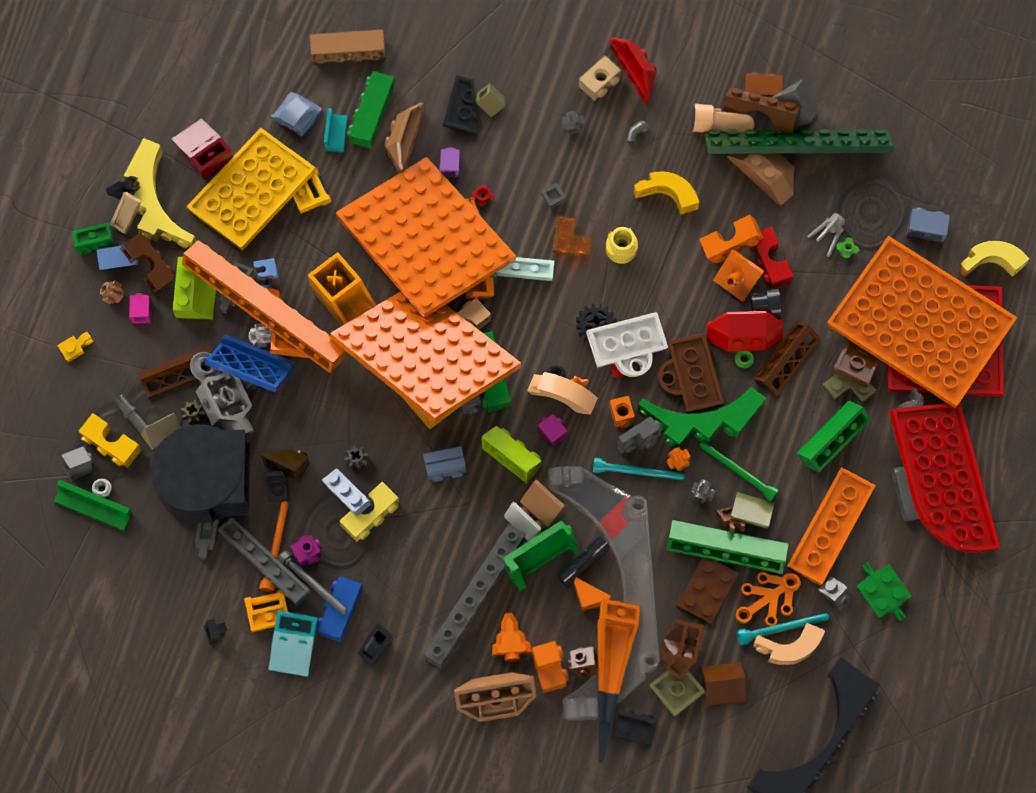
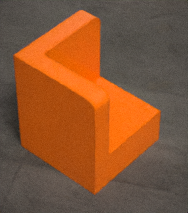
M488 277L466 291V299L477 298L486 300L493 297V277Z

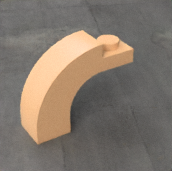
M546 372L543 375L534 374L527 390L531 395L546 396L559 400L576 413L591 415L598 397L583 386L564 377Z
M806 623L800 638L792 644L780 645L758 635L753 647L761 654H771L768 660L770 663L791 665L808 658L818 647L825 631Z

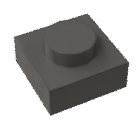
M557 183L541 191V196L550 209L566 201V196Z

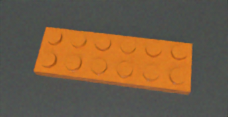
M841 467L789 561L787 568L822 586L876 485Z

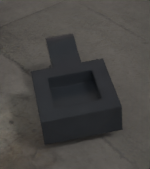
M130 176L124 182H116L106 188L107 195L121 199L125 192L138 191L140 186L133 185L138 180V177Z

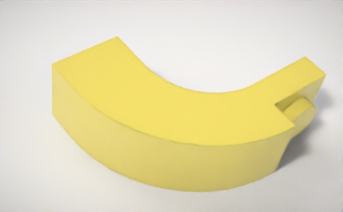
M987 241L974 246L970 250L968 257L961 263L962 267L959 273L965 278L981 264L996 263L1013 277L1026 266L1029 258L1012 244L1002 241Z

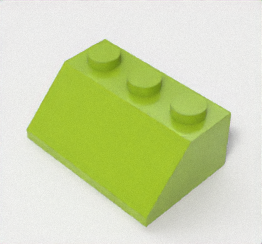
M178 257L173 302L175 317L213 320L216 289L182 265L183 257Z
M496 426L482 436V449L527 484L541 468L542 461L540 456L533 451L529 452L524 443L518 439L515 441L504 428L500 429Z

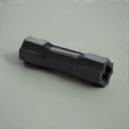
M598 536L585 551L557 574V578L565 587L569 588L574 583L575 578H579L594 562L610 550V545L601 536Z

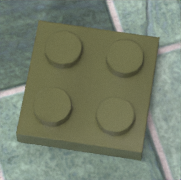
M666 671L649 685V688L673 717H676L705 693V690L689 671L681 681L669 671Z

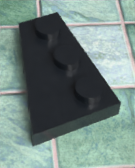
M456 75L442 127L478 136L473 79Z

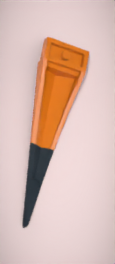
M608 599L601 600L600 619L598 620L600 763L605 758L612 720L631 648L639 626L640 606Z

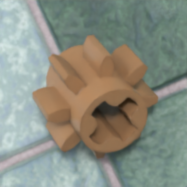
M115 280L113 282H105L100 290V294L103 296L102 301L108 304L120 302L124 295V291L121 288L122 284Z

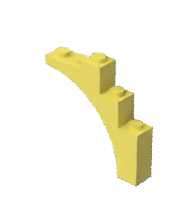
M143 138L124 174L125 180L130 176L138 177V180L133 185L140 186V189L135 192L134 197L142 201L137 213L143 215L137 229L139 233L142 232L150 240L157 242L160 236L166 241L173 240L183 248H190L196 243L195 236L171 221L163 211L157 198L155 178L157 167L163 154L162 148L159 144Z

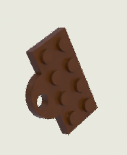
M705 333L668 341L667 345L671 359L660 367L658 373V383L663 392L673 397L682 396L686 414L724 406ZM667 375L671 376L673 382L666 384L662 378Z

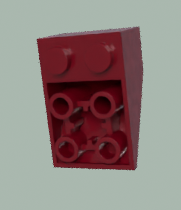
M202 118L172 138V141L203 180L223 168L233 158L232 151L228 145Z

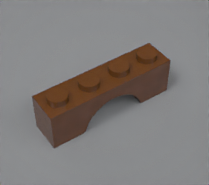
M739 88L729 89L725 95L723 112L745 114L749 111L763 112L770 117L775 129L793 133L798 126L801 106L793 102H784L774 97L760 96L758 93L745 92Z

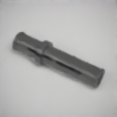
M119 395L120 399L116 398L114 403L117 404L123 412V416L129 419L141 435L143 429L148 425L138 414V409L130 404L125 395Z

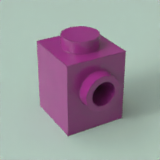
M552 414L549 417H543L538 422V432L551 448L567 437V430L564 428L565 424L560 417L556 418Z

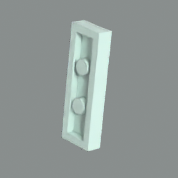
M516 257L515 261L496 272V276L552 281L554 261Z

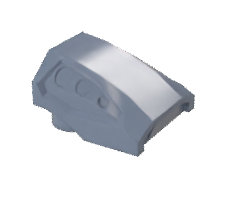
M291 92L278 110L271 115V119L273 121L276 120L281 126L289 127L296 134L303 136L313 126L323 109L306 98Z

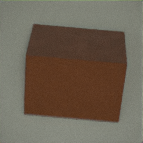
M741 662L701 667L707 707L747 702L746 677Z

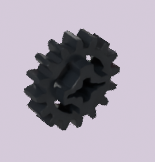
M592 303L590 309L585 306V312L579 311L580 317H576V323H578L576 330H580L578 333L579 337L584 335V341L586 342L588 340L587 330L616 323L617 319L612 318L614 312H608V306L603 309L602 304L595 307L594 303Z

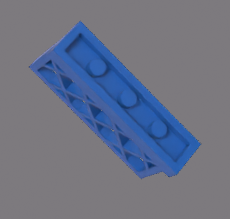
M225 334L218 347L205 360V365L276 392L285 380L288 381L291 378L294 361L276 354H270L269 351Z

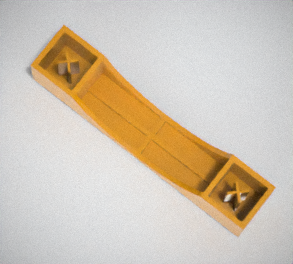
M338 252L308 274L311 291L341 326L377 306L362 279ZM405 400L429 429H432L448 416L446 415L434 423Z

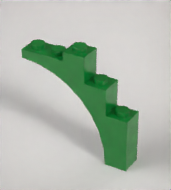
M750 387L740 398L728 406L701 414L671 412L653 405L644 398L639 402L637 410L643 418L647 419L651 416L654 421L657 420L662 427L661 431L665 430L664 442L671 448L681 447L692 433L698 441L709 443L721 427L724 428L723 431L727 435L738 438L763 407L766 398Z

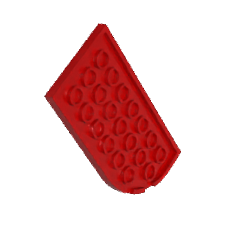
M946 403L899 408L889 411L913 504L918 517L926 529L937 540L958 551L979 553L1000 549L961 403L956 408Z

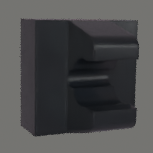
M215 619L208 620L205 623L204 630L209 645L216 644L220 636L226 634L227 627L225 623L216 624Z

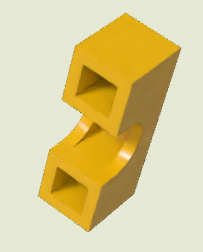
M92 413L79 430L82 437L81 440L89 446L91 444L96 446V450L103 456L109 455L112 457V462L119 467L123 465L128 468L141 451L139 444L124 434L116 442H107L106 435L111 430L109 424Z

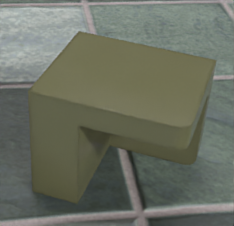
M489 83L477 93L476 103L492 117L505 107V97Z

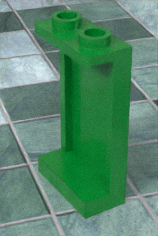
M561 520L502 558L509 578L520 592L526 588L523 578L567 549H570L574 555L578 554L576 547L578 542L574 538L575 533L570 525L566 526Z

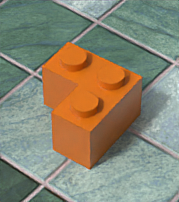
M555 641L532 647V658L543 693L566 687V681L569 680L567 670L562 669L561 666L564 657L561 646H557Z

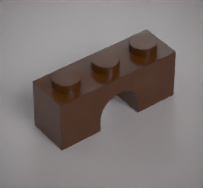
M142 232L119 248L130 263L137 259H144L149 263L150 272L143 280L153 294L176 278L173 269L164 263L161 253L152 247L151 240L148 236L143 235Z

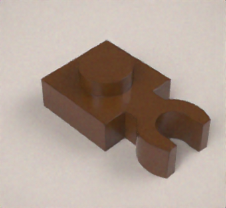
M733 506L716 510L717 518L723 527L730 526L731 534H735L736 528H739L742 532L745 531L743 521L730 518Z

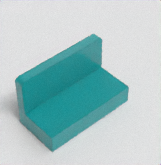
M328 109L324 136L325 151L344 152L348 116L333 115L332 109Z

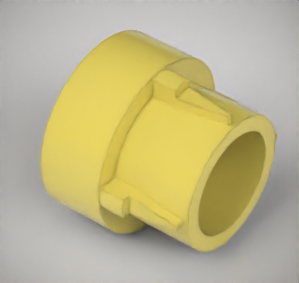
M620 227L610 232L606 241L608 257L620 264L628 263L635 258L638 250V241L631 228ZM625 244L627 247H619L617 245Z

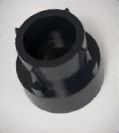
M779 289L761 290V292L752 293V311H767L776 318L782 319Z

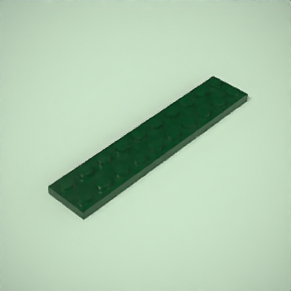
M731 129L727 132L718 130L704 132V142L708 154L893 153L894 151L890 135L884 129H875V131H867L865 129H857L856 131H849L847 129L811 131L803 129L793 133L774 131L772 129L765 131L749 129L746 132H738Z

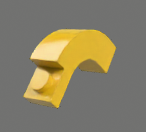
M653 172L649 175V181L642 180L634 185L636 199L654 193L669 195L675 200L680 215L698 210L699 200L693 187L676 174Z

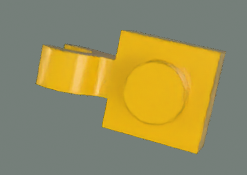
M85 332L78 339L72 336L57 346L69 363L84 354L85 352L82 348L91 344L93 340L88 332Z

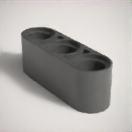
M904 467L892 468L893 482L904 522L920 519L913 504Z

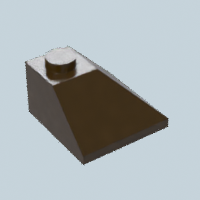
M286 449L266 451L261 454L265 467L271 470L284 471L286 477L298 483L310 463L307 454L301 450Z

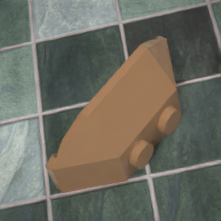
M419 103L397 114L396 120H393L391 123L390 131L392 133L390 137L386 138L385 147L398 173L404 172L407 168L424 115L423 103Z
M780 153L728 155V158L780 207L793 196L794 166Z
M512 672L472 679L454 690L457 710L479 722L517 716L537 697L534 677Z

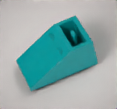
M283 611L277 612L269 670L308 677L318 617Z

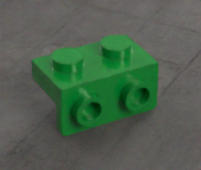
M109 222L72 231L75 243L74 248L77 254H88L93 250L114 246Z

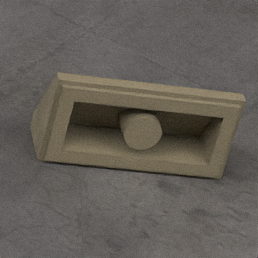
M172 413L145 427L141 436L153 450L169 434L180 429L181 426L176 415Z

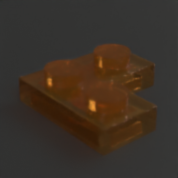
M557 216L553 253L590 257L592 237L574 235L576 218Z

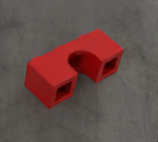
M773 228L761 230L764 239L760 240L757 245L749 247V249L756 255V265L764 271L762 277L765 285H769L770 289H775L792 283L793 274L787 260L775 262L768 256L769 253L776 251L779 245Z

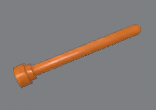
M283 501L280 506L271 554L276 559L279 554L289 506L286 501ZM263 577L259 589L265 592H275L276 586L266 577Z

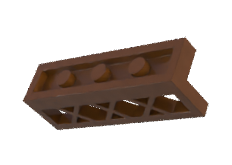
M796 322L753 378L757 384L765 385L773 395L778 396L821 338L808 323ZM810 334L813 339L809 344H806V337ZM800 348V356L798 359H795V351ZM786 363H790L789 371L784 373V366ZM776 377H779V384L775 388L771 383Z
M210 345L139 372L138 375L148 399L198 380L194 375L187 377L183 374L186 369L190 368V362L194 355L199 352L212 353ZM170 375L178 377L173 384L165 382ZM152 382L160 384L158 390L149 392L147 384Z

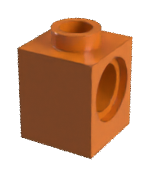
M629 396L610 400L609 407L615 427L626 428L631 426V423H634L635 416ZM624 410L627 412V415L620 416L617 412Z

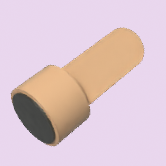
M694 104L692 109V132L704 133L710 130L727 132L731 129L738 132H746V130L753 129L754 127L753 118L747 114L721 112V109H713V105Z

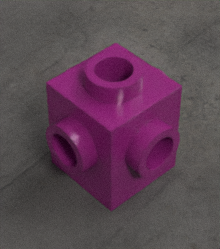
M306 535L302 536L296 541L297 543L290 546L301 567L307 564L312 565L322 557L320 550L323 548L319 540H314L312 535L308 537Z

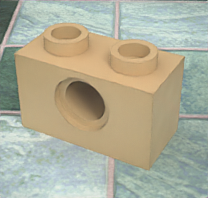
M604 56L579 79V88L595 101L598 97L602 98L610 86H615L620 81L621 70ZM598 78H603V79H605V80H604V81H598L597 79H598Z

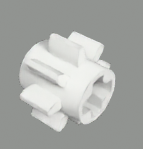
M262 323L255 324V328H251L249 332L250 342L254 346L258 345L259 348L267 347L266 343H271V330L265 325L263 326Z

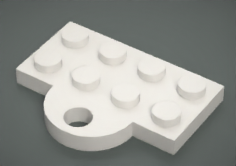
M657 312L586 331L597 368L615 363L617 369L628 377L643 375L651 367L652 353L668 348ZM633 362L640 365L639 372L633 370Z

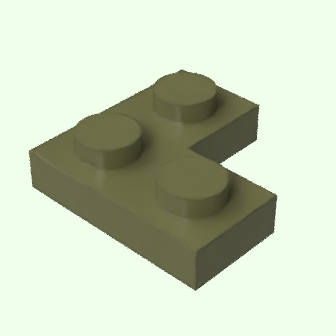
M835 374L822 385L833 400H836L846 391L850 390L861 404L877 391L870 382L867 388L838 374Z

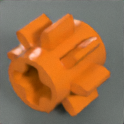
M677 447L668 453L669 459H667V464L671 470L676 468L677 471H681L689 466L690 462L688 460L691 455L687 449L682 451L680 447Z

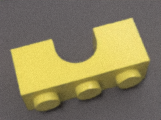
M383 482L368 494L369 500L375 506L371 513L366 515L359 514L356 517L350 511L340 520L341 527L356 542L360 539L364 540L370 534L369 530L374 526H379L384 521V517L388 513H393L399 506V498Z

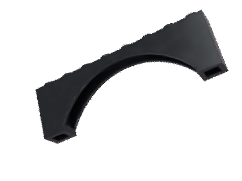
M840 657L827 675L832 681L837 700L836 725L827 746L815 758L795 768L781 771H763L760 768L747 788L753 793H809L811 790L809 784L812 780L816 782L822 775L821 767L824 764L829 765L834 758V755L831 753L835 748L839 750L846 741L843 738L846 732L851 734L857 725L854 721L858 716L861 718L869 709L866 707V704L869 700L874 702L880 693L877 691L880 685Z

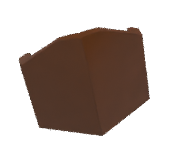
M678 620L666 633L664 647L669 649L674 656L679 652L693 664H696L704 625Z

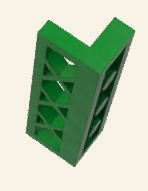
M62 480L58 481L59 491L54 499V503L123 532L126 531L133 516L130 508Z

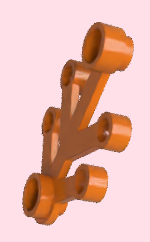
M761 572L757 576V582L760 585H765L768 582L779 586L775 589L752 586L750 583L743 584L741 593L744 596L754 594L764 597L748 608L740 607L735 615L736 620L741 624L748 623L755 612L769 603L765 625L770 627L777 623L778 597L784 592L785 600L780 612L783 616L791 615L793 611L791 606L793 592L799 589L800 578L794 573H786L783 577ZM765 576L766 581H761L759 577ZM792 580L794 582V585L789 586L787 584V581ZM744 587H749L751 591L745 592ZM788 607L790 609V612H784L783 608ZM740 614H746L747 618L741 619ZM773 618L774 623L769 624L767 619Z

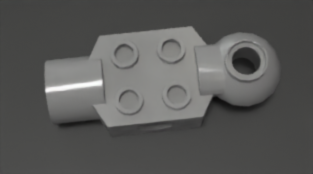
M197 353L191 359L190 369L194 377L201 383L196 393L212 426L222 427L223 430L245 429L246 437L249 436L254 430L246 414L252 407V404L240 379L225 372L220 374V370L205 365V360L211 353ZM201 366H204L207 371H204Z

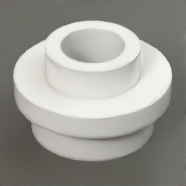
M98 479L92 485L93 494L104 498L111 493L112 486L106 479ZM101 486H105L104 491H99Z

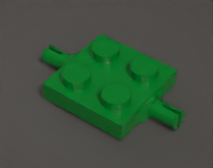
M869 562L863 564L861 567L868 576L856 587L877 618L880 619L884 615L894 612L899 622L904 620L906 616L900 607L912 596L892 567L888 564L881 570L874 571Z

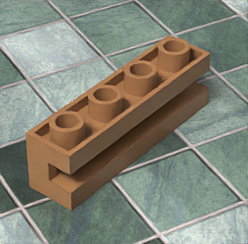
M383 30L310 35L312 63L323 64L329 61L343 62L345 60L361 61L363 59L379 60L385 58Z

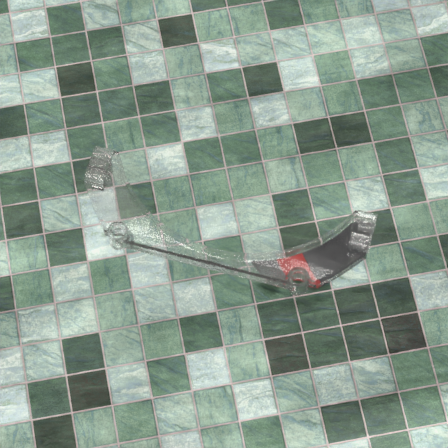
M582 466L549 468L547 470L549 491L582 511L601 531L610 545L619 567L623 586V603L640 606L639 626L623 676L617 706L645 680V672L654 671L659 663L647 501L644 497L638 495L632 498L630 494L606 483ZM639 503L643 508L636 510L633 508V505ZM652 657L655 660V664L648 665L644 659ZM598 673L594 674L581 687L562 699L564 720L599 719Z

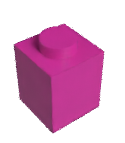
M137 293L134 296H130L129 317L132 324L151 323L152 301L149 295Z

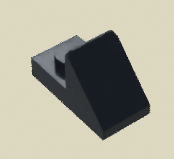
M377 623L357 654L373 666L384 650L392 645L393 635Z

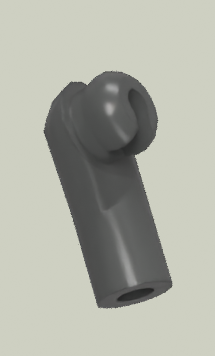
M639 121L631 126L627 143L634 145L638 133L641 131L643 133L647 132L649 124L645 121Z

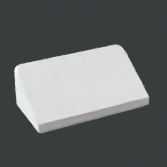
M513 502L504 517L511 525L524 532L526 539L530 541L541 534V527L520 506Z

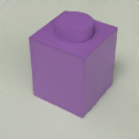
M455 148L441 149L440 173L445 177L459 178L460 150Z

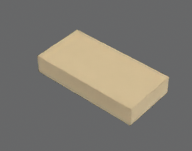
M128 192L123 193L110 225L123 234H127L142 201Z

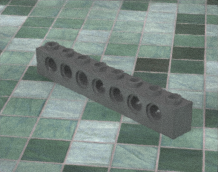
M508 524L425 651L424 659L439 669L443 668L506 571L502 558L521 547L526 539L524 532Z

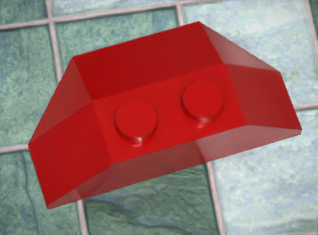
M618 38L609 39V49L644 104H649L657 73L656 67L653 63L650 64L647 53L637 43Z
M767 311L727 312L717 317L714 321L707 323V341L727 352L766 351L783 338V321Z

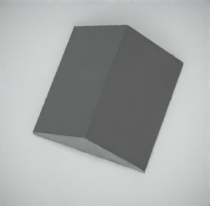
M799 80L773 96L780 101L793 102L801 106L797 127L811 123L817 114V110L803 80Z

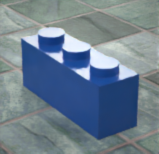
M339 576L337 581L333 582L331 587L332 596L343 604L348 612L342 615L326 601L324 605L325 614L317 622L319 635L342 643L363 589L361 583Z

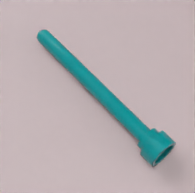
M594 458L593 473L597 474L612 471L675 480H684L686 478V475L682 472L610 464L602 461V458Z
M824 613L754 631L741 629L736 632L740 646L749 644L758 635L763 637L804 627L806 623L812 625L828 621L830 616Z

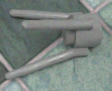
M834 213L807 237L811 238L825 226L826 229L816 239L817 241H820L828 231L831 233L837 232L827 253V257H830L840 234L844 231L842 226L845 224V220L839 214Z

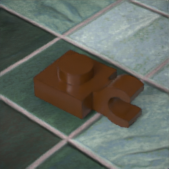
M666 647L662 648L658 653V656L668 663L665 669L680 681L694 665L679 652L674 656Z

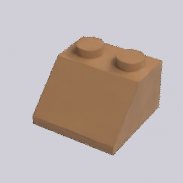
M537 480L532 483L520 500V507L541 527V530L549 529L564 517L565 505Z

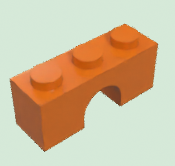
M748 215L733 222L736 233L729 241H724L723 236L717 231L701 238L700 241L707 259L713 263H719L725 260V257L733 249L740 253L743 248L755 246L760 240L764 239L753 216Z

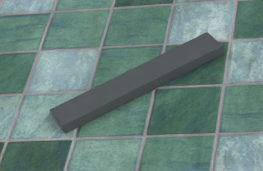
M233 517L228 519L218 529V532L296 606L311 594V591Z

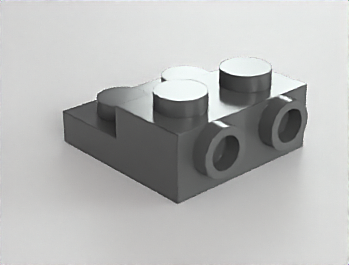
M650 416L618 437V451L621 454L624 452L629 453L637 447L636 445L641 450L645 448L650 449L657 443L658 437L661 436V425Z

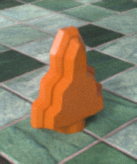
M505 613L501 622V632L496 636V643L492 645V656L504 657L505 662H516L521 660L520 655L532 653L530 642L526 641L524 633L519 630L518 622L512 613Z

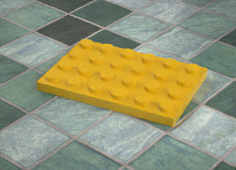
M260 128L189 203L187 209L243 251L316 172V168Z

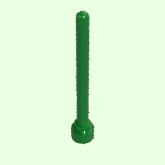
M705 441L700 442L699 446L701 449L762 491V494L765 496L764 498L770 503L780 491L778 488L765 485Z

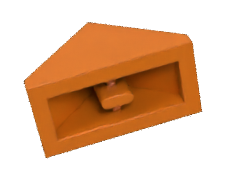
M575 578L574 588L582 612L601 606V600L611 599V596Z

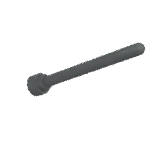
M284 551L278 556L277 560L287 569L290 568L342 615L347 614V608L299 567L291 553Z

